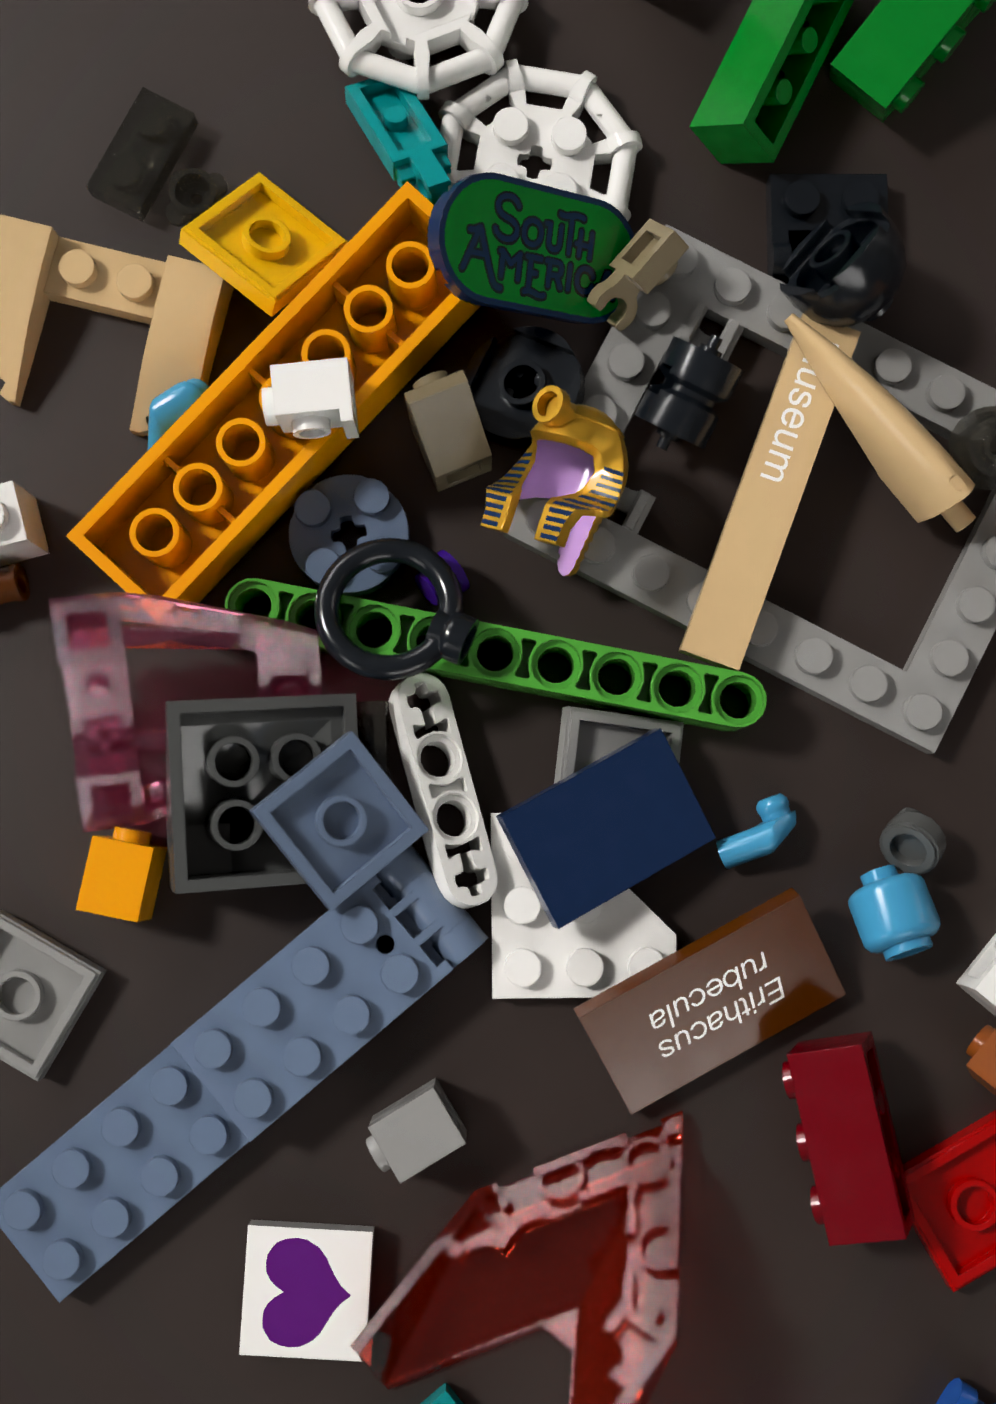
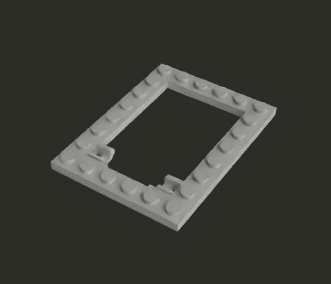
M666 224V227L676 231L689 248L678 260L675 272L667 281L654 287L648 295L641 290L637 295L638 309L633 322L622 331H618L613 326L611 327L585 376V395L582 405L591 406L604 412L624 434L673 336L697 347L701 343L707 345L711 336L706 335L699 328L704 317L725 327L719 337L723 341L717 350L722 353L721 359L728 361L740 336L786 357L793 336L784 320L792 313L799 318L803 313L795 308L781 292L780 283H785ZM863 322L847 326L861 332L852 360L873 376L926 429L996 464L995 388ZM996 483L903 669L766 599L764 600L743 660L926 754L935 753L996 630ZM625 487L615 508L627 515L622 526L607 518H603L598 531L593 534V541L588 544L589 549L584 553V559L580 562V568L576 574L686 630L708 570L638 535L656 497L642 489L634 491ZM537 497L521 499L517 505L509 532L503 533V537L557 564V560L560 557L558 553L560 546L546 544L534 539L539 520L549 499Z

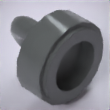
M905 807L888 822L879 839L880 850L885 859L891 865H895L896 869L904 873L921 875L930 872L936 867L946 849V837L941 827L932 818L912 807Z

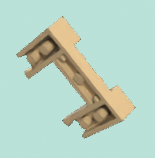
M0 214V378L5 382L0 395L11 405L20 407L50 301L149 324L150 328L142 359L130 424V431L133 435L147 436L149 407L156 396L177 383L192 378L201 379L208 385L234 287L204 263L171 255L167 256L166 262L59 237L51 226Z

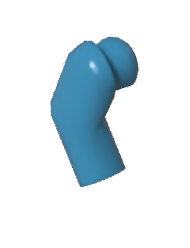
M192 378L177 383L152 400L149 407L147 451L209 388L204 381Z
M778 793L764 798L757 803L756 810L762 819V822L757 826L716 841L719 856L726 869L773 853L795 827L796 810H790L789 801L785 795Z

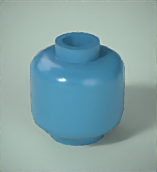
M895 865L879 867L860 876L863 887L857 889L849 897L848 906L862 944L868 952L875 954L883 953L886 962L915 955L933 946L930 937L939 931L941 922L922 876L915 873L898 874Z

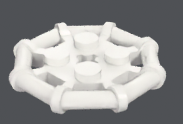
M308 0V7L314 15L319 17L340 58L339 68L349 77H355L359 74L417 94V100H429V94L483 73L491 76L495 75L504 66V51L519 14L528 7V0H428L424 3H414L409 0ZM479 8L495 10L486 34L474 25ZM359 10L366 24V27L360 30L356 36L343 14L345 11ZM460 44L467 52L430 66V55ZM381 46H385L390 54L397 59L410 60L414 58V67L375 53Z
M517 59L504 61L503 69L457 100L445 101L438 112L442 120L440 133L448 144V159L451 163V173L447 174L451 180L448 191L454 184L458 183L456 181L466 176L494 172L600 199L618 209L627 221L631 218L628 204L636 156L643 148L641 136L638 131L629 128L596 84L597 76L585 70L581 75L520 65ZM526 91L565 97L567 99L562 109L531 105L526 102ZM506 95H509L510 107L501 109L495 115L493 122L486 126L476 118L481 112ZM584 108L607 137L606 139L595 143L590 141L585 125L578 119ZM462 138L478 145L474 170H457ZM530 156H538L542 158L543 162L549 164L551 169L541 170L537 179H531L527 177L526 167L519 165L522 160L529 159ZM612 163L607 194H601L590 189L594 165Z

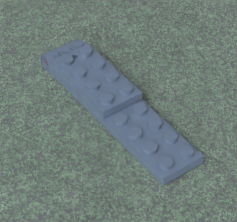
M410 845L333 911L328 910L171 1042L166 1049L0 1188L1 1230L60 1303L244 1145L255 1139L435 986L489 937L465 909L452 905L443 897L431 868L414 847ZM388 935L393 938L394 949L390 951L382 949L379 944L380 937Z

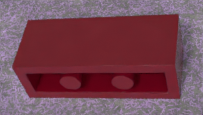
M872 1031L799 1041L787 1053L788 1061H784L782 1064V1077L788 1098L796 1099L802 1123H798L796 1126V1140L801 1159L804 1162H811L815 1185H812L810 1189V1201L816 1223L818 1225H825L829 1246L906 1240L915 1217Z

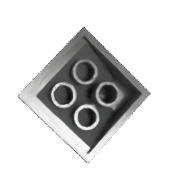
M356 693L166 701V828L169 889L175 894L307 884L249 810L345 733L353 731L358 737Z

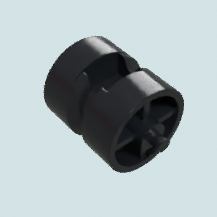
M712 334L707 345L701 343L697 347L673 336L659 367L665 380L663 384L650 385L635 412L636 416L658 427L656 432L661 434L656 444L657 447L667 451L672 440L678 443L681 438L705 449L719 420L713 409L716 403L728 402L744 373L742 369L721 359L722 353L717 350L723 339Z

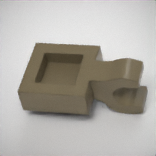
M649 219L609 264L614 272L605 281L597 284L591 290L587 302L601 311L611 299L617 298V308L606 321L618 331L626 329L636 317L638 309L637 295L641 290L648 295L654 287L667 281L675 272L678 260L688 250L689 246L675 230Z

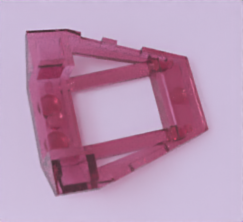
M112 592L49 599L57 661L62 666L73 739L75 780L83 833L114 829L115 826L144 825L166 816V778L142 786L138 750L166 751V727L135 726L125 649L254 651L258 697L322 695L319 637L315 629L285 620L158 595ZM121 621L136 622V623H145V624H122Z

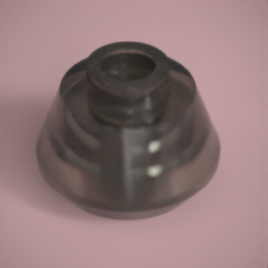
M996 406L982 407L965 415L954 427L948 442V453L976 484L974 488L981 490L996 489V456L992 454H996Z

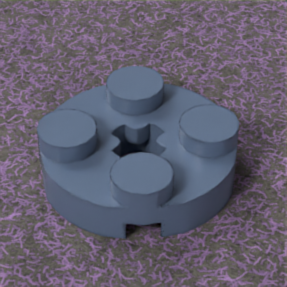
M338 475L317 483L297 498L294 505V513L289 524V544L298 567L316 585L319 586L322 577L332 563L347 551L343 542H333V535L341 530L343 522L353 521L355 527L366 528V536L357 539V545L381 538L410 540L409 525L404 509L399 500L388 490L382 481L366 478L361 475ZM382 563L366 568L348 583L342 595L362 596L379 590L393 578L392 575L400 568L401 564Z

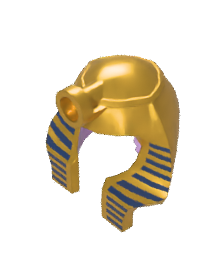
M548 385L537 393L533 401L532 413L539 422L530 431L532 444L501 479L486 487V506L480 526L508 533L519 500L535 497L548 498L549 500L545 504L534 539L546 544L560 546L558 550L560 557L557 560L558 571L562 576H572L579 570L580 562L584 559V553L589 549L588 544L593 541V534L598 531L603 518L610 517L613 514L627 482L628 456L623 439L625 437L608 415L591 406L573 404L566 391L555 385Z

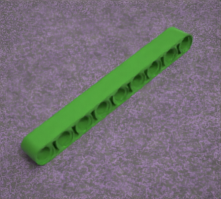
M247 578L237 582L229 590L225 599L226 615L228 620L246 637L256 641L330 655L321 642L319 635L309 636L304 634L302 630L304 615L309 610L314 609L316 589L259 578ZM347 595L341 596L339 604L340 621L351 641L366 651L381 655L400 654L418 646L436 614L435 612ZM257 596L270 598L271 612L269 616L258 624L245 623L243 610L246 604ZM373 619H383L392 625L390 640L378 648L367 647L360 641V633L363 626ZM479 621L473 644L461 665L458 666L442 658L431 668L422 672L657 719L684 722V724L724 732L737 731L754 724L763 715L767 705V696L763 685L754 676L744 672ZM500 642L510 649L513 659L505 669L490 671L479 663L477 656L480 649L487 643ZM549 653L561 654L571 665V676L561 683L546 681L538 671V661ZM609 664L623 667L630 677L628 691L621 695L607 693L598 681L599 670ZM676 676L687 684L689 698L684 706H671L661 698L659 684L663 677ZM734 687L745 694L748 701V709L742 718L730 717L722 710L720 695L724 688Z

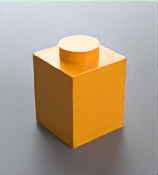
M115 826L113 836L92 835L76 910L132 922L152 919L167 847L150 844L151 832Z

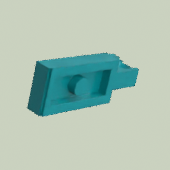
M373 79L345 86V100L348 108L393 181L396 180L400 188L408 181L431 203L435 204L443 192L448 191V186L451 185V180L447 175L451 173V163L448 159V144L421 102L417 100V96L414 93Z

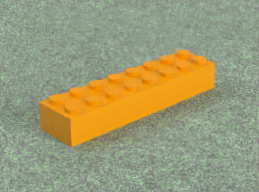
M408 181L66 535L70 541L154 619L172 631L355 439H347L343 427L331 428L330 435L317 439L296 438L293 436V432L283 433L280 425L267 427L263 414L261 390L262 388L272 387L270 365L347 357L354 379L360 434L480 307V305L465 302L454 296L445 286V284L449 283L443 277L441 270H435L429 255L427 239L428 224L434 204Z

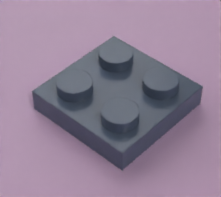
M353 731L345 733L249 810L323 905L330 911L338 907L429 830Z

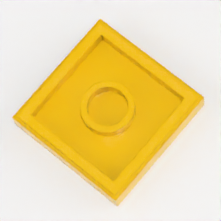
M260 172L181 228L179 244L271 317L290 303L348 243L347 240Z

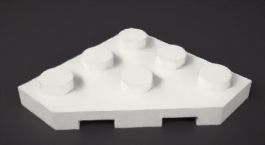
M491 813V851L498 876L496 891L491 897L492 999L593 998L677 951L676 934L630 889L625 890L562 928H554L496 817L501 813Z

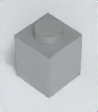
M435 1077L373 1115L368 1126L372 1135L366 1138V1144L380 1170L385 1173L392 1169L401 1184L466 1144L467 1129Z

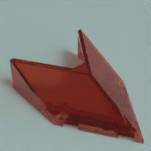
M683 1111L660 1119L662 1125L628 1138L625 1132L533 1168L535 1174L505 1186L499 1187L496 1182L475 1190L350 1347L376 1379L389 1390L532 1333L544 1330L572 1352L569 1404H647L678 1344L684 1144Z

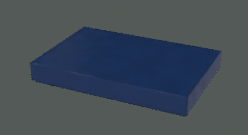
M661 728L647 732L496 816L550 923L557 929L569 924L716 838Z

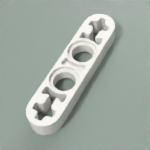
M419 673L403 680L391 692L388 701L389 713L415 811L429 829L422 837L436 884L443 897L452 905L462 909H469L488 901L495 893L498 884L497 869L449 693L445 685L437 677L428 673ZM415 691L418 698H428L430 702V708L425 710L423 714L420 708H410L407 699L414 695ZM434 725L438 727L439 731H432L419 739L416 738L414 733L424 726L426 730ZM425 746H436L445 753L448 759V769L443 777L430 775L423 768L421 753ZM442 804H451L461 811L464 818V827L459 836H449L440 829L437 823V812ZM467 842L469 843L470 851L461 855L458 853L448 858L446 849H454ZM463 869L466 873L475 872L478 883L471 886L470 890L468 887L458 888L455 882V876L461 874Z

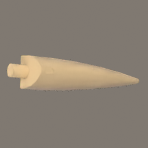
M794 313L784 320L812 370L880 479L916 522L920 523L941 514L955 532H959L971 524L976 516L962 500L973 491L976 484L944 447L905 406L835 344Z

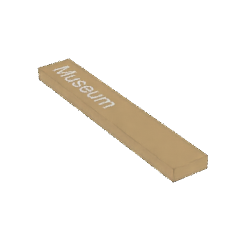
M804 313L801 315L800 319L826 337L852 359L861 334L860 331L849 327H833L820 324L811 320ZM794 337L790 343L678 651L717 667L734 671L740 670L835 406Z

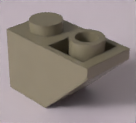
M463 369L450 375L444 370L436 371L418 379L413 384V390L405 392L404 396L411 430L437 492L492 471V453Z

